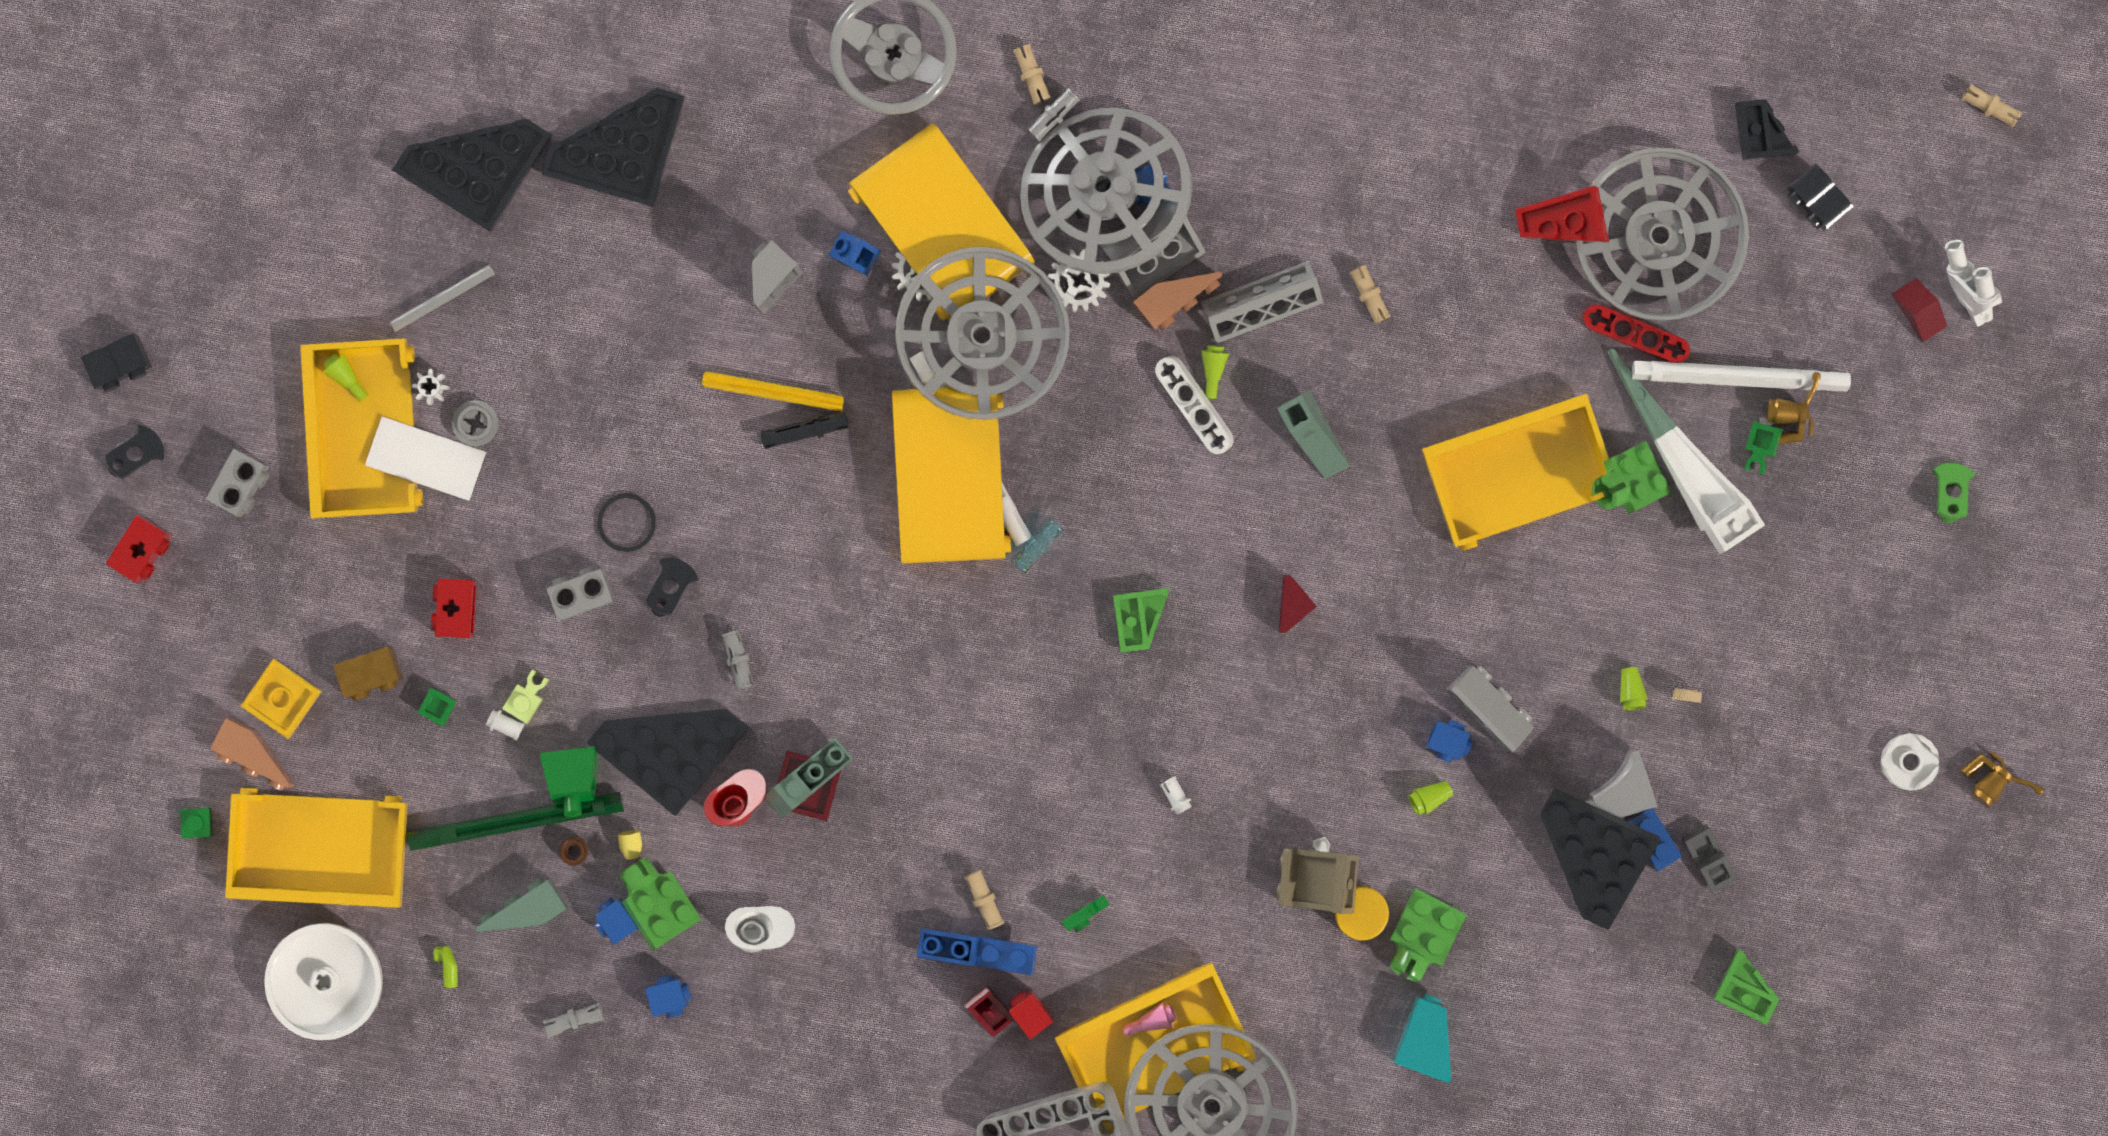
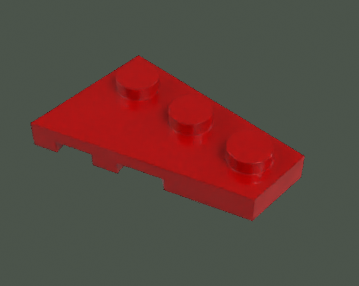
M1596 186L1515 209L1519 233L1522 238L1609 243L1599 188Z

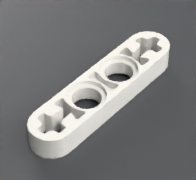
M1167 356L1161 359L1155 368L1157 378L1206 448L1214 454H1222L1228 451L1234 442L1231 431L1183 362L1175 356ZM1166 364L1168 366L1171 364L1175 366L1173 370L1174 376L1172 374H1165ZM1181 376L1184 378L1183 381L1175 386L1172 385V382L1176 381L1175 377L1177 379ZM1186 385L1192 389L1193 397L1190 401H1185L1180 397L1179 390L1181 386ZM1198 409H1204L1209 413L1210 420L1207 424H1200L1197 421L1196 412ZM1214 424L1217 425V427L1213 429L1214 433L1212 431H1210L1209 433L1205 432L1206 429L1212 427ZM1215 434L1217 436H1224L1223 446L1221 444L1217 446L1214 444Z

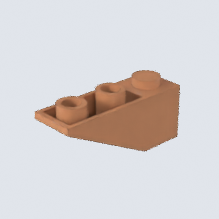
M1221 272L1157 283L1133 301V306L1153 331L1159 327L1163 331L1176 321L1173 317L1181 309L1186 313L1198 303L1196 297L1204 291L1209 295L1221 285L1218 280L1222 278Z
M225 718L210 750L217 753L215 757L227 764H232L234 761L242 765L241 770L253 777H257L260 774L268 778L267 784L279 790H283L284 787L293 788L295 783L259 732L233 718Z

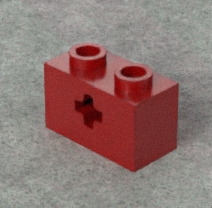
M136 515L107 560L106 565L133 582L141 583L143 579L147 581L155 570L153 563L158 555L163 556L171 544L169 538L172 534L144 516ZM138 545L144 546L145 556L139 555V551L136 549Z
M438 579V584L433 585L432 599L433 602H437L436 613L431 615V630L435 631L436 637L474 639L477 581ZM454 600V604L459 606L460 609L459 612H454L452 617V612L447 611V605H452Z
M1033 989L1028 993L1022 990L1011 999L1010 1003L1012 1005L1009 1007V1013L1029 1039H1032L1053 1023V1016Z

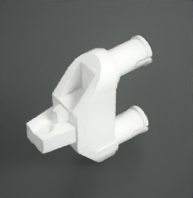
M1961 240L1949 241L1945 245V251L1949 260L1947 275L1950 285L1960 303L1967 309L1972 321L1977 326H1981L1985 322L1993 320L1992 307L2002 303L2000 291L1994 287L1992 272L1988 267L1975 269L1974 265L1966 259L1964 244Z

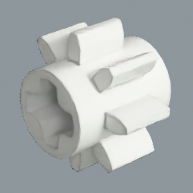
M429 369L426 376L417 373L420 380L418 384L412 385L413 388L418 389L420 392L416 399L421 400L427 397L428 405H432L435 398L444 401V397L441 394L443 390L450 389V387L443 385L441 382L444 380L445 375L440 374L434 377L433 369ZM430 380L437 385V389H433L431 394L429 391L424 390V386L429 385Z

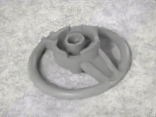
M855 0L839 17L830 41V62L840 87L857 104L877 113L905 114L928 105L945 89L956 64V38L944 12L931 0H904L923 8L937 22L945 42V60L943 64L922 50L921 41L908 27L898 24H883L878 28L854 18L865 7L882 0ZM842 40L865 57L871 73L880 81L896 84L909 79L932 86L917 98L900 103L881 102L866 96L853 85L845 72L841 56ZM895 47L899 48V53L902 54L900 59L895 57L893 61L889 60L887 51L889 49L893 50Z

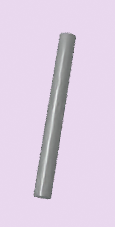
M490 264L392 320L390 323L393 329L397 332L495 275L496 273Z

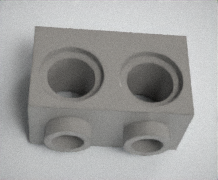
M233 449L206 500L235 516L242 517L244 513L248 514L255 503V499L252 497L257 488L262 489L269 478V473H267L269 466L240 450ZM245 464H251L254 470L253 475L245 480L241 476V469ZM232 489H236L240 496L238 502L234 505L229 504L227 501V494Z
M595 566L580 570V576L569 580L567 575L552 581L553 586L546 589L558 621H564L615 602L604 569L596 570ZM593 579L598 580L601 584V590L595 596L589 595L586 590L587 583ZM565 589L571 590L574 595L573 602L567 606L563 605L559 600L560 593Z

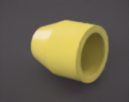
M628 830L618 833L619 849L625 859L639 858L642 849L640 830Z

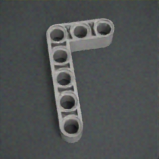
M1103 1081L992 1113L977 1126L976 1130L977 1136H1026L1088 1117L1094 1136H1130L1115 1091L1109 1083ZM1093 1092L1101 1093L1105 1098V1103L1097 1102L1094 1099ZM1067 1100L1074 1101L1078 1106V1111L1070 1110L1067 1106ZM1040 1108L1047 1109L1051 1114V1119L1044 1118L1040 1113ZM1013 1117H1021L1024 1121V1127L1016 1125ZM1103 1120H1110L1114 1125V1130H1107L1103 1125ZM987 1124H993L998 1130V1135L991 1134L987 1129Z

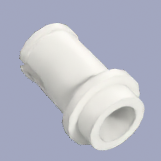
M493 710L486 726L490 727V731L495 729L517 741L525 724L501 714V710L498 712Z
M1176 776L1160 784L1172 805L1171 811H1175L1176 815L1192 807L1190 804L1191 799H1187Z

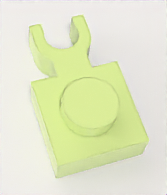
M532 670L528 675L525 688L519 684L516 685L502 708L526 724L529 723L543 700L536 695L538 690L543 689L550 680L545 677L540 685H536L533 682V677L537 673L535 670Z

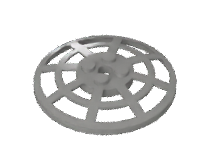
M1123 108L1088 110L1070 117L1060 125L1058 124L1044 136L1034 149L1026 164L1021 182L1020 199L1023 217L1035 242L1047 255L1058 263L1073 270L1090 274L1123 272L1140 266L1154 258L1178 234L1186 219L1191 203V170L1186 155L1177 139L1155 119L1140 112ZM1113 115L1109 129L1092 130L1076 138L1068 129L1073 124L1091 117ZM1125 117L1135 118L1148 124L1165 139L1149 147L1146 142L1136 135L1121 130ZM1059 135L1066 145L1055 155L1048 167L1047 173H1031L1039 154L1054 137ZM1107 137L1104 151L1088 155L1080 145L1091 139ZM1119 139L1126 140L1141 150V152L1128 160L1115 153ZM1171 148L1176 155L1180 167L1181 192L1163 188V171L1157 156ZM1071 151L1078 160L1071 175L1055 174L1061 161ZM1149 161L1154 173V186L1139 183L1134 169ZM1108 180L1111 182V186L1107 191L1098 192L1096 190V186L1100 181ZM1029 185H1044V199L1051 217L1039 228L1034 223L1029 208ZM1053 185L1068 186L1071 200L1057 211L1053 200L1052 187ZM1137 195L1152 197L1146 210L1135 220L1129 209L1134 204ZM1161 199L1178 203L1176 212L1169 225L1156 240L1151 242L1142 228L1154 216ZM1078 210L1082 215L1090 219L1088 232H1082L1072 227L1065 219ZM1119 217L1126 226V228L1114 233L1099 234L1101 221H1108ZM1058 226L1070 237L1086 243L1084 260L1062 253L1051 245L1045 237ZM1133 236L1142 249L1131 256L1119 260L1096 262L1098 244L1116 243Z
M1664 147L1644 149L1630 153L1613 162L1589 186L1599 188L1601 203L1606 206L1604 218L1607 233L1613 213L1627 221L1624 237L1610 239L1609 243L1592 242L1583 244V241H1575L1579 263L1588 282L1610 305L1628 315L1644 320H1678L1695 315L1710 307L1724 296L1734 284L1743 267L1748 251V218L1743 201L1735 186L1711 162L1681 149ZM1652 158L1677 159L1698 167V170L1689 183L1672 176H1654ZM1640 161L1642 178L1626 185L1614 197L1600 187L1617 170L1630 163ZM1708 175L1716 180L1725 191L1733 206L1735 215L1717 218L1711 202L1699 190V187ZM1656 185H1670L1683 191L1675 203L1658 201ZM1644 187L1647 204L1633 212L1621 203L1631 192ZM1692 197L1702 206L1708 221L1693 224L1690 216L1684 210ZM1737 226V252L1729 273L1713 264L1720 247V230ZM1655 228H1662L1667 232L1665 243L1659 244L1653 240L1652 232ZM1711 232L1709 252L1706 259L1692 251L1695 235ZM1627 248L1630 256L1635 261L1627 274L1623 273L1618 267L1611 251ZM1602 253L1610 271L1621 281L1613 296L1595 278L1588 265L1586 255ZM1685 260L1699 269L1689 279L1675 285L1672 268ZM1644 268L1660 271L1663 287H1650L1636 281ZM1706 274L1721 283L1703 301L1689 308L1681 309L1677 293L1693 287ZM1631 289L1646 295L1666 296L1670 312L1642 311L1624 304L1623 301Z
M964 248L947 253L931 262L919 272L908 286L896 317L895 340L897 353L902 368L911 384L924 398L936 407L966 419H1000L1017 414L1032 406L1047 393L1057 380L1069 349L1070 329L1068 315L1063 300L1054 284L1042 270L1029 260L1013 252L998 248ZM985 258L1010 263L1025 271L1030 277L1018 289L1005 280L985 276ZM964 259H973L974 276L956 280L942 290L930 278L936 271L951 263ZM1038 284L1045 290L1054 306L1059 327L1041 329V322L1037 311L1027 297ZM922 286L933 300L924 314L921 331L904 330L908 306L917 290ZM974 286V301L960 308L948 297L959 289ZM985 286L999 288L1009 293L1011 297L1002 307L996 303L986 301ZM1020 304L1029 316L1032 329L1016 330L1010 314ZM940 305L951 316L947 331H930L932 317ZM982 328L988 331L990 338L986 343H978L974 339L973 332L976 329ZM1059 339V350L1055 364L1048 378L1042 383L1030 371L1039 357L1042 341ZM1033 341L1030 356L1022 367L1010 355L1016 342ZM904 342L921 343L925 359L931 370L936 374L925 386L919 381L910 366ZM930 343H947L953 358L943 368L937 363ZM961 365L975 370L977 387L963 384L951 376ZM1003 365L1015 375L1004 383L989 387L988 370ZM1021 381L1034 391L1030 397L1015 406L990 412L989 395L1005 392L1018 385ZM945 383L959 392L978 395L979 412L953 407L941 401L933 393Z
M1197 1024L1182 1027L1154 1042L1142 1054L1132 1070L1124 1100L1125 1121L1130 1136H1142L1135 1114V1106H1153L1155 1122L1162 1136H1185L1189 1132L1195 1136H1248L1241 1128L1247 1114L1263 1116V1122L1256 1136L1267 1135L1272 1118L1288 1121V1129L1285 1136H1294L1298 1120L1297 1098L1294 1085L1286 1068L1276 1054L1252 1035L1233 1027L1218 1024ZM1210 1032V1047L1192 1049L1178 1057L1165 1046L1170 1041L1186 1034ZM1222 1033L1231 1034L1248 1041L1260 1049L1266 1056L1253 1064L1239 1053L1222 1048ZM1156 1053L1168 1065L1160 1074L1153 1094H1136L1141 1073L1150 1058ZM1210 1055L1209 1071L1200 1072L1195 1075L1184 1064V1062L1195 1057ZM1222 1057L1239 1063L1247 1070L1236 1079L1221 1072ZM1272 1065H1275L1285 1083L1289 1098V1109L1273 1106L1270 1088L1262 1075ZM1175 1071L1186 1082L1179 1095L1163 1094L1166 1081L1171 1073ZM1254 1079L1262 1091L1264 1104L1251 1103L1247 1100L1243 1088ZM1209 1099L1218 1101L1220 1110L1218 1112L1208 1111L1205 1107V1101ZM1162 1106L1178 1107V1114L1182 1123L1172 1132L1164 1119Z

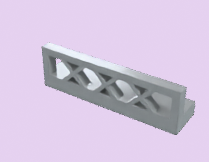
M1308 261L1201 301L1202 309L1209 322L1216 344L1324 303L1316 275ZM1313 288L1315 296L1305 300L1298 299L1301 292ZM1276 301H1287L1282 309H1271ZM1253 310L1260 311L1257 318L1250 321L1244 319L1248 312ZM1226 320L1233 322L1229 329L1218 332L1216 324Z

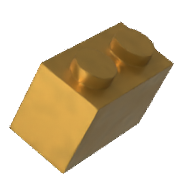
M391 646L333 665L343 697H352L353 702L369 697V691L380 688L381 692L396 688V682L403 680L393 647Z

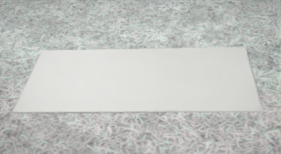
M382 416L365 465L469 501L486 452Z

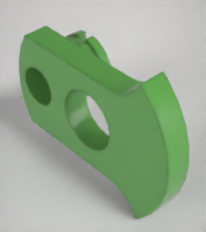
M1958 463L1939 465L1932 471L1938 479L1937 514L1944 523L1951 524L1957 519H1962L1968 515L1969 480L1976 474L1968 467ZM1954 484L1959 487L1960 497L1952 498L1948 496L1946 486Z

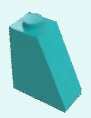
M1425 993L1424 998L1419 996L1415 998L1392 1061L1395 1064L1449 1084L1451 1080L1447 1009L1440 1004L1442 999Z

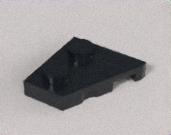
M1766 99L1735 103L1742 161L1789 156L1799 153L1797 146L1792 145L1784 133L1786 129L1781 121L1774 116L1773 109Z

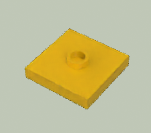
M272 659L240 707L285 738L290 739L322 691L278 660Z

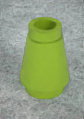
M1638 667L1621 669L1620 704H1623V710L1632 711L1646 708L1648 697Z
M1445 780L1413 789V793L1408 795V800L1417 816L1421 814L1427 815L1452 797L1453 791Z

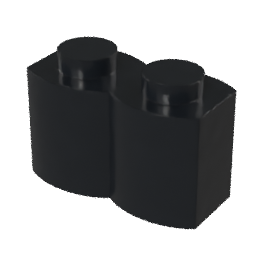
M1816 163L1787 187V190L1790 192L1787 195L1789 200L1797 208L1802 206L1809 214L1806 216L1807 220L1817 230L1819 228L1823 231L1827 230L1854 207Z
M136 334L123 337L81 357L94 389H103L105 393L121 386L119 382L126 378H130L133 381L147 375L145 370L152 367L141 340Z

